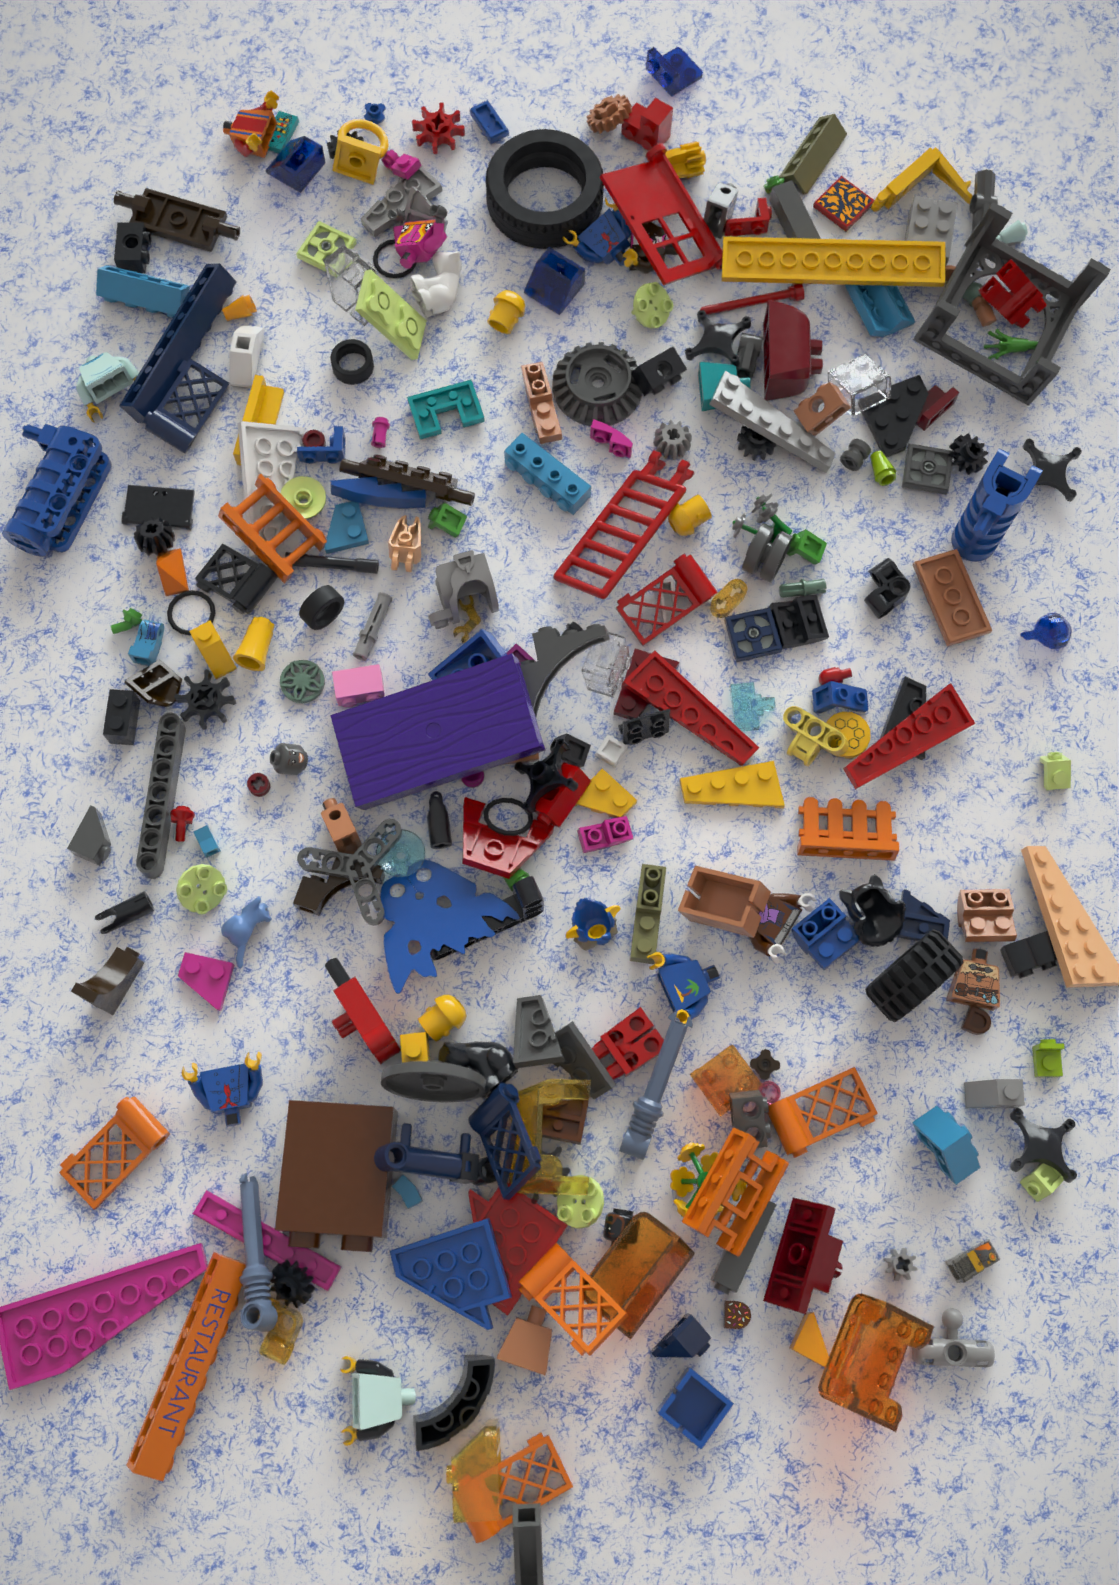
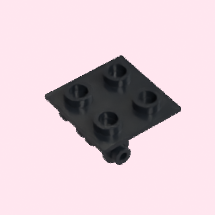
M670 709L623 721L621 725H618L620 734H623V743L634 745L644 739L651 737L659 738L668 733Z

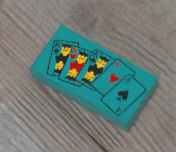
M278 111L275 117L277 126L268 145V150L282 155L299 124L298 116Z

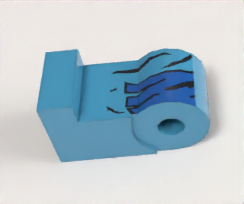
M142 620L135 643L128 652L133 663L149 666L156 662L164 634L163 623Z

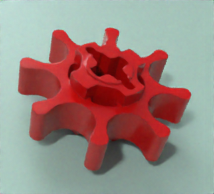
M443 102L439 103V110L435 113L427 111L425 106L421 107L424 120H412L413 131L422 132L416 136L417 146L420 147L425 142H431L433 154L438 153L437 148L441 144H448L451 150H455V139L452 137L456 135L465 136V126L455 125V123L461 120L460 111L456 110L453 114H445Z

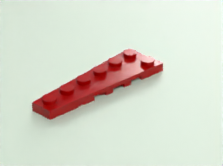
M655 650L622 683L624 687L659 711L670 709L671 719L740 766H743L760 748Z
M950 683L843 769L856 790L971 727L975 722Z

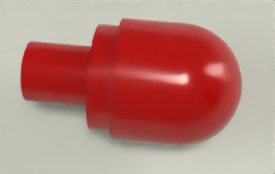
M839 667L825 669L819 674V683L821 685L830 681L843 683V679L852 677V671L850 668L840 670Z

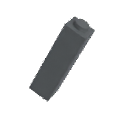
M793 181L772 187L769 201L787 238L821 239Z
M771 1201L768 1202L739 1257L726 1250L723 1251L710 1279L716 1283L714 1288L727 1295L730 1291L737 1293L777 1204Z

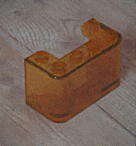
M862 1293L856 1294L848 1305L818 1386L820 1396L896 1432L902 1419V1408L897 1401L889 1398L890 1393L895 1385V1380L904 1360L907 1347L909 1346L914 1349L924 1348L930 1342L934 1326L888 1302Z

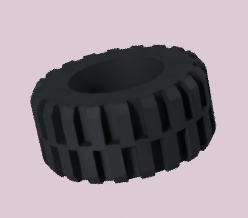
M933 929L871 982L865 989L866 995L889 1021L897 1022L949 979L964 963L963 956L940 931Z

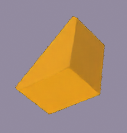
M808 1312L806 1315L804 1314L789 1349L822 1367H832L814 1312Z

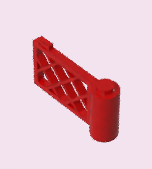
M685 553L673 561L675 566L633 596H630L628 593L617 601L619 605L615 609L642 646L718 593L692 555L686 556ZM670 575L676 582L675 591L662 589L663 580ZM660 583V587H659V588H653V587H655L657 584ZM646 592H658L656 605L643 602ZM661 593L675 595L673 607L660 605ZM641 596L640 602L635 601L636 599H638V598ZM677 597H687L692 605L686 610L676 608ZM629 604L639 605L638 618L629 617L623 608ZM643 606L656 608L654 621L641 619ZM659 609L672 611L669 622L657 621ZM675 612H679V613H680L679 615H677L676 617H674ZM640 622L653 624L652 634L645 639L639 632ZM656 625L662 626L655 631Z

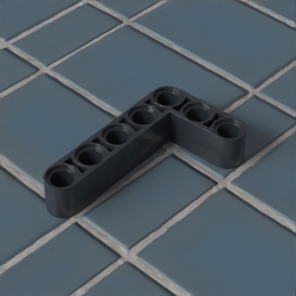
M529 876L516 882L513 885V895L503 899L505 903L518 913L520 919L516 920L505 917L504 921H500L492 916H482L488 927L495 934H498L541 914L544 911V898L534 877ZM483 936L480 939L469 937L468 943L464 946V948H467L489 937ZM442 945L440 951L432 949L430 955L435 961L458 951L447 945Z

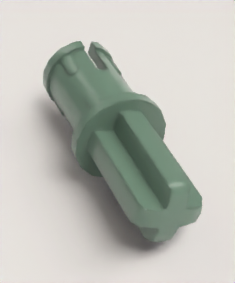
M801 579L796 583L781 584L779 586V594L782 598L824 594L827 588L825 579L812 581Z

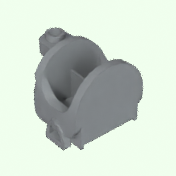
M470 550L455 554L453 556L454 561L436 567L435 573L437 577L435 584L444 610L428 615L430 624L435 626V629L449 626L448 622L451 621L453 624L460 623L457 603L460 598L472 594H482L486 598L492 613L499 611L497 594L485 553L474 555V551Z

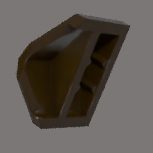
M158 660L127 678L124 683L147 703L169 707L176 702L174 695L179 694L182 678L165 663Z

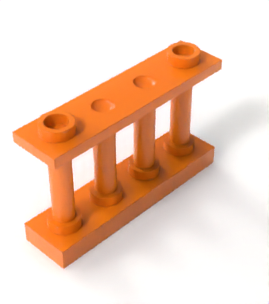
M260 474L255 482V486L258 489L237 507H231L227 502L220 508L218 517L285 584L294 572L292 565L313 546L322 551L327 540L322 531L317 528L315 529L276 489L272 480ZM265 495L274 506L256 522L248 524L242 518V514ZM282 512L291 522L270 541H265L259 535V531ZM298 529L307 540L288 557L282 558L276 552V547Z

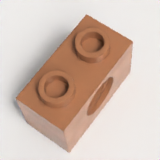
M828 382L821 385L810 398L802 400L798 405L799 407L794 410V413L806 431L816 436L847 412L851 406L839 388ZM824 403L823 410L818 412L820 404Z

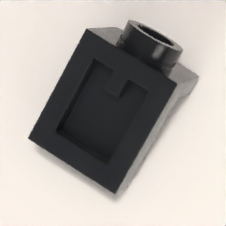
M567 733L552 741L550 751H553L557 740L564 739L569 744V748L563 752L561 759L574 766L584 767L591 747L590 744Z

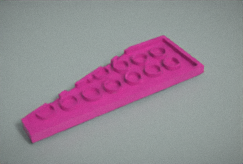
M203 1243L1 1306L0 1348L9 1390L67 1372L203 1274L208 1267Z

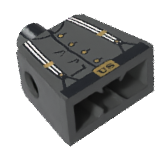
M718 183L708 198L704 220L713 236L719 239L724 234L726 220L731 219L737 200L738 189L731 183ZM717 212H721L719 219L715 216Z

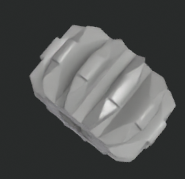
M670 420L668 425L662 422L660 429L655 431L653 444L657 447L656 451L664 452L665 459L672 455V458L675 460L677 454L683 457L685 452L690 450L692 435L688 433V426L681 427V421L673 424V421Z

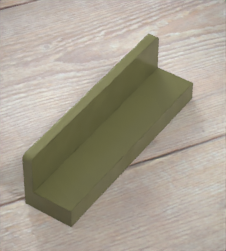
M835 114L818 118L779 176V178H784V183L789 181L795 182L802 194L809 192L847 135Z

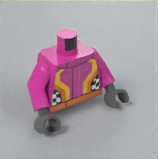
M433 204L430 207V215L435 217V220L405 222L403 226L401 223L405 220V213L396 208L397 214L393 210H389L388 217L395 222V227H393L395 249L401 257L400 264L409 269L414 263L429 261L447 238L444 232V223H442V220L447 216L446 208Z

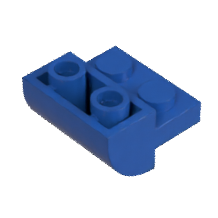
M830 898L792 927V934L800 948L806 955L809 954L823 970H826L860 942L858 936L854 933V928L846 920V915Z

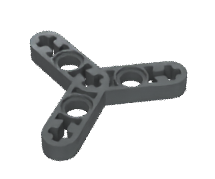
M395 819L384 820L354 854L306 847L298 853L297 861L300 867L307 872L350 879L363 919L369 925H379L385 918V910L371 871L400 840L402 836L401 825ZM395 826L396 834H389L385 838L388 844L385 845L384 842L378 838V835H380L383 839L387 834L385 828H393ZM373 843L381 846L380 853L375 856L367 852L369 845ZM309 854H312L314 859L321 860V855H323L322 868H319L320 864L315 861H311L309 865H306L303 858H308ZM333 857L338 858L340 866L335 870L328 869L327 861ZM356 862L364 865L361 868L364 878L360 880L355 870L351 871V869L355 868L354 863ZM364 884H368L373 888L371 895L368 897L359 895V888ZM372 901L375 910H380L377 913L376 919H373L371 916L367 917L370 913L368 902Z

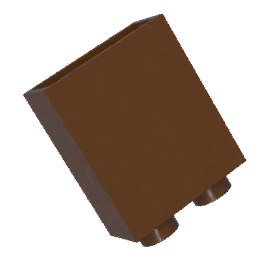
M289 1100L275 1230L289 1232L288 1247L320 1249L321 1234L342 1235L341 1250L372 1252L374 1238H387L393 1171L384 1172L378 1169L374 1162V1155L379 1147L396 1142L398 1111L394 1107ZM389 1151V1159L393 1163L394 1154Z

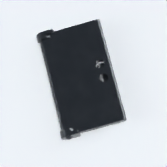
M128 485L125 511L122 512V524L142 525L143 520L150 521L152 517L154 520L162 518L163 521H168L171 527L191 530L195 490Z

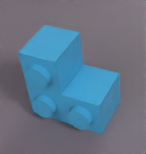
M935 1106L912 1122L919 1140L934 1153L940 1170L955 1185L981 1168L977 1159L979 1153L971 1143L972 1135L964 1125L960 1127L950 1112L947 1111L945 1113L938 1106Z

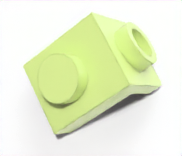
M1050 752L1047 756H1041L1040 762L1044 764V788L1046 790L1071 788V760L1060 752Z

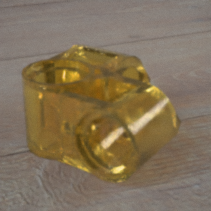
M271 1298L269 1300H271L272 1306L277 1310L278 1319L275 1327L264 1338L259 1354L285 1365L294 1349L295 1341L303 1325V1317L297 1310ZM286 1315H290L293 1319V1326L290 1330L286 1329L283 1325Z

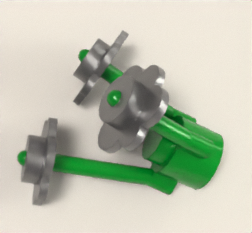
M763 494L761 497L756 498V501L753 503L756 507L751 512L754 513L762 506L759 510L757 522H767L769 519L774 522L771 525L775 531L771 541L773 543L780 532L783 531L791 535L793 530L776 515L779 505L777 502L766 504L773 495L770 494L766 497ZM747 513L742 514L741 518L737 516L735 521L732 522V529L735 530L734 538H736L741 529L756 535L758 530L744 524Z

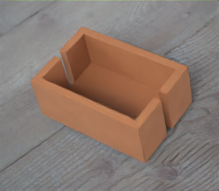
M695 865L687 886L700 896V899L695 897L690 891L685 890L678 911L689 921L754 938L762 918L758 913L764 912L771 891L761 881Z

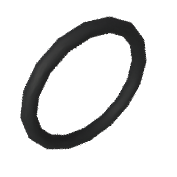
M395 239L387 240L380 244L373 255L374 267L380 274L396 279L405 277L414 270L417 263H414L411 268L402 273L393 274L382 270L378 265V254L387 245L395 244Z
M185 591L175 596L170 602L167 610L168 622L180 634L191 635L189 630L178 627L172 617L174 605L185 596L195 595L205 599L210 606L211 612L208 621L211 620L213 622L215 606L211 598L203 592Z
M513 798L495 799L487 804L483 812L484 821L488 827L496 833L505 836L523 834L530 829L533 823V814L527 813L528 822L526 826L519 830L506 831L492 824L488 813L494 805L512 803L522 808L524 803Z

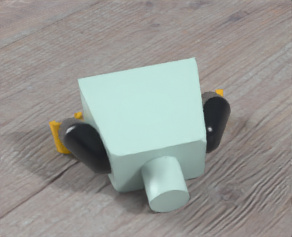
M344 1356L342 1359L351 1362L348 1370L340 1369V1371L348 1374L352 1373L353 1426L346 1427L341 1433H351L352 1440L343 1442L344 1445L349 1446L357 1439L365 1441L377 1439L384 1435L394 1426L395 1420L402 1418V1406L415 1404L416 1395L414 1388L401 1389V1378L394 1377L393 1371L380 1362L364 1359L356 1361L353 1357Z

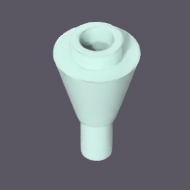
M1017 220L999 233L996 239L1006 244L1025 241L1028 230L1025 223Z

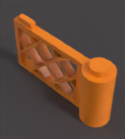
M855 1067L769 1105V1112L767 1113L786 1154H792L794 1158L808 1152L807 1146L859 1123L860 1127L876 1121L874 1115L878 1114ZM849 1075L852 1076L856 1084L853 1093L840 1088L843 1078ZM838 1081L836 1086L831 1083ZM824 1086L835 1090L831 1103L818 1098L820 1090ZM816 1091L814 1096L809 1093ZM839 1092L852 1097L848 1110L835 1105ZM803 1096L813 1100L809 1113L799 1109L796 1099ZM855 1099L863 1101L869 1112L864 1115L852 1112ZM816 1102L829 1107L826 1120L813 1115ZM833 1109L846 1113L842 1125L830 1122ZM850 1115L856 1117L855 1119L849 1121ZM811 1119L824 1124L821 1134L816 1137L812 1136L808 1128ZM828 1126L833 1127V1129L827 1131Z
M135 1096L123 1098L116 1106L118 1110L115 1116L76 1156L71 1153L60 1164L63 1169L59 1173L93 1209H97L152 1151L164 1143L170 1135L167 1129ZM117 1124L122 1130V1141L109 1142V1131ZM122 1144L121 1160H108L109 1145ZM127 1144H136L142 1151L135 1160H126ZM95 1145H104L103 1161H90L91 1149ZM103 1163L102 1179L90 1180V1164ZM108 1163H121V1173L116 1179H108ZM76 1164H85L84 1180H76L69 1173ZM102 1182V1194L94 1200L89 1194V1184ZM107 1182H113V1183L107 1188Z
M557 1243L518 1281L522 1285L518 1290L528 1301L534 1298L574 1339L570 1344L581 1356L585 1353L591 1356L629 1316ZM575 1270L580 1275V1286H566L567 1277ZM596 1290L598 1292L597 1303L584 1304V1291ZM579 1291V1304L566 1305V1292ZM561 1292L560 1306H549L545 1302L552 1293ZM604 1298L608 1303H602V1299ZM614 1308L619 1313L611 1322H602V1309ZM597 1309V1323H583L584 1310ZM579 1310L578 1324H566L565 1311ZM597 1328L596 1338L587 1345L583 1341V1329ZM578 1329V1335L573 1330Z
M540 1432L527 1440L529 1446L473 1477L466 1474L454 1481L456 1486L452 1489V1492L476 1543H481L491 1538L502 1528L513 1522V1514L502 1519L498 1511L502 1498L516 1502V1504H531L521 1500L526 1484L540 1488L537 1500L532 1502L540 1503V1506L573 1487L549 1435L543 1437ZM545 1444L550 1451L547 1465L533 1460L536 1449ZM531 1453L529 1459L524 1458L525 1455ZM518 1459L528 1462L523 1479L509 1474L512 1463ZM553 1459L555 1461L557 1468L551 1466ZM532 1464L546 1468L541 1485L527 1480ZM507 1466L505 1473L499 1471ZM550 1470L560 1473L565 1484L556 1489L547 1487L546 1482ZM494 1473L504 1476L499 1493L489 1490L484 1481L485 1478ZM508 1478L522 1482L517 1499L503 1494ZM544 1490L549 1491V1493L543 1496ZM491 1494H492V1495H495V1496H498L497 1501H496V1504H495V1502H494V1500H493Z

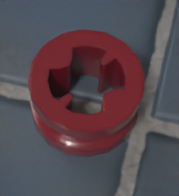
M254 773L248 778L247 787L254 796L262 797L269 792L271 787L267 776L262 773ZM258 780H261L265 785L260 786L259 790H256L253 784H257Z

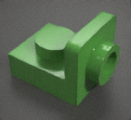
M442 503L437 508L434 507L428 516L430 520L428 528L432 530L434 527H438L456 538L459 536L467 516L448 504Z
M806 529L793 534L787 555L792 556L797 553L814 565L820 563L827 543Z

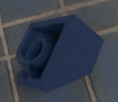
M686 1313L650 1353L654 1357L693 1358L696 1354L701 1357L711 1346L708 1343L711 1336L691 1314Z

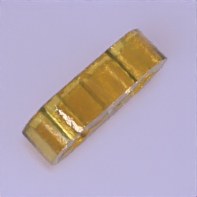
M733 579L728 582L711 601L710 611L712 615L717 618L728 616L746 597V583L740 579ZM733 588L741 589L740 593L737 592L732 597L730 596ZM726 600L725 608L718 610L716 608L717 603L721 605Z

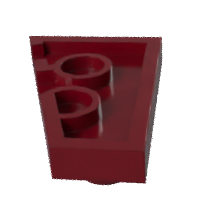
M635 648L625 679L651 653ZM663 657L675 669L678 668L680 662ZM622 685L613 715L629 720L641 716L649 703Z

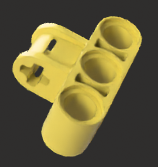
M791 706L785 710L783 714L785 724L797 733L787 750L789 756L794 755L804 761V765L809 766L821 749L835 756L843 755L848 750V740L839 730L800 707ZM800 714L801 720L796 724H791L792 716ZM821 726L819 735H810L813 727ZM833 739H842V743L838 748H831V741Z

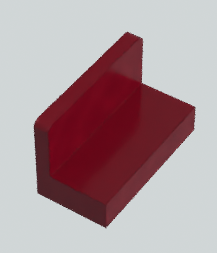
M937 385L933 386L928 391V397L916 424L925 431L954 405L960 393L957 389L952 387L945 393Z

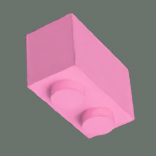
M379 664L332 671L338 706L353 707L357 703H368L385 697L382 672Z

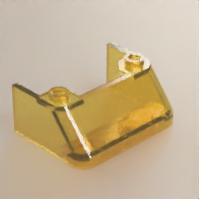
M547 1079L518 1091L519 1102L516 1104L532 1146L537 1147L542 1159L539 1162L541 1168L518 1193L588 1194L589 1177L562 1176L561 1161L553 1155H541L543 1105H556L562 1099L589 1100L591 1080ZM517 1135L514 1147L515 1151L519 1150V1135ZM514 1153L510 1167L512 1170H515L518 1155ZM525 1156L522 1172L530 1166L527 1156ZM509 1172L510 1186L512 1185L514 1173Z
M488 1419L457 1449L454 1456H451V1465L446 1466L447 1484H452L453 1523L500 1520L499 1491L502 1484V1476L498 1475V1463L501 1462L499 1419Z

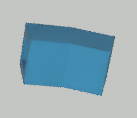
M209 825L193 831L207 858L221 851Z
M402 1175L392 1186L402 1196L408 1209L423 1202L416 1186L405 1175Z

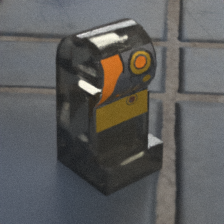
M988 1239L946 1260L945 1263L956 1282L965 1283L1001 1258Z

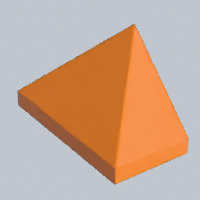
M181 548L167 551V553L160 552L157 556L156 565L165 595L170 596L189 591Z

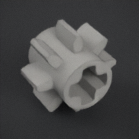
M902 1248L900 1254L895 1249H891L890 1253L892 1256L883 1259L888 1263L889 1267L885 1270V1273H894L895 1281H899L901 1275L906 1280H910L909 1273L918 1270V1268L913 1266V1260H915L916 1256L906 1255L907 1248ZM898 1260L905 1261V1264L902 1266L903 1269L896 1268V1265L899 1263Z

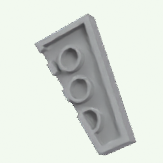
M422 166L408 180L400 177L399 183L394 188L390 187L385 192L386 196L381 201L378 200L363 215L361 223L374 237L395 224L388 217L389 210H393L396 214V208L403 212L405 211L410 187H416L428 200L443 191L442 185Z

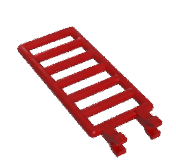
M653 450L649 456L648 463L642 471H632L554 573V580L597 598L606 599L686 493V487L683 484L694 475V472L688 469L690 462L681 460L677 466L676 473L668 481L654 476L658 470L660 471L664 468L666 463L659 460L662 456L661 452ZM637 480L672 491L674 494L667 502L635 491L631 487ZM624 497H628L659 508L661 511L653 519L618 505ZM611 514H615L648 526L642 536H639L605 522ZM598 531H602L635 545L629 553H625L592 539ZM585 548L622 561L616 571L582 559L579 556ZM574 565L609 580L600 589L565 574Z

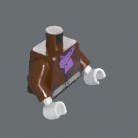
M790 893L770 894L764 912L758 913L762 918L755 937H749L754 949L766 956H771L775 963H779L780 960L776 955L779 953L786 955L781 945L802 912L800 907L803 906L808 912L813 911V907L807 903L811 900L817 901L810 893H805L802 896Z

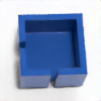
M687 1366L674 1384V1387L677 1389L676 1393L674 1394L669 1391L656 1409V1412L676 1429L681 1424L682 1427L679 1431L702 1450L734 1403L692 1368Z

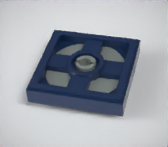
M770 607L724 618L736 662L782 652V646Z

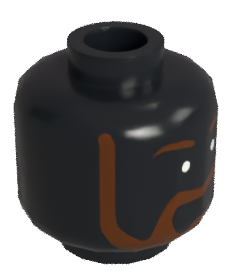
M613 1208V1212L606 1215L603 1236L606 1240L611 1241L612 1247L626 1249L627 1243L632 1244L636 1241L639 1220L636 1216H633L634 1211Z

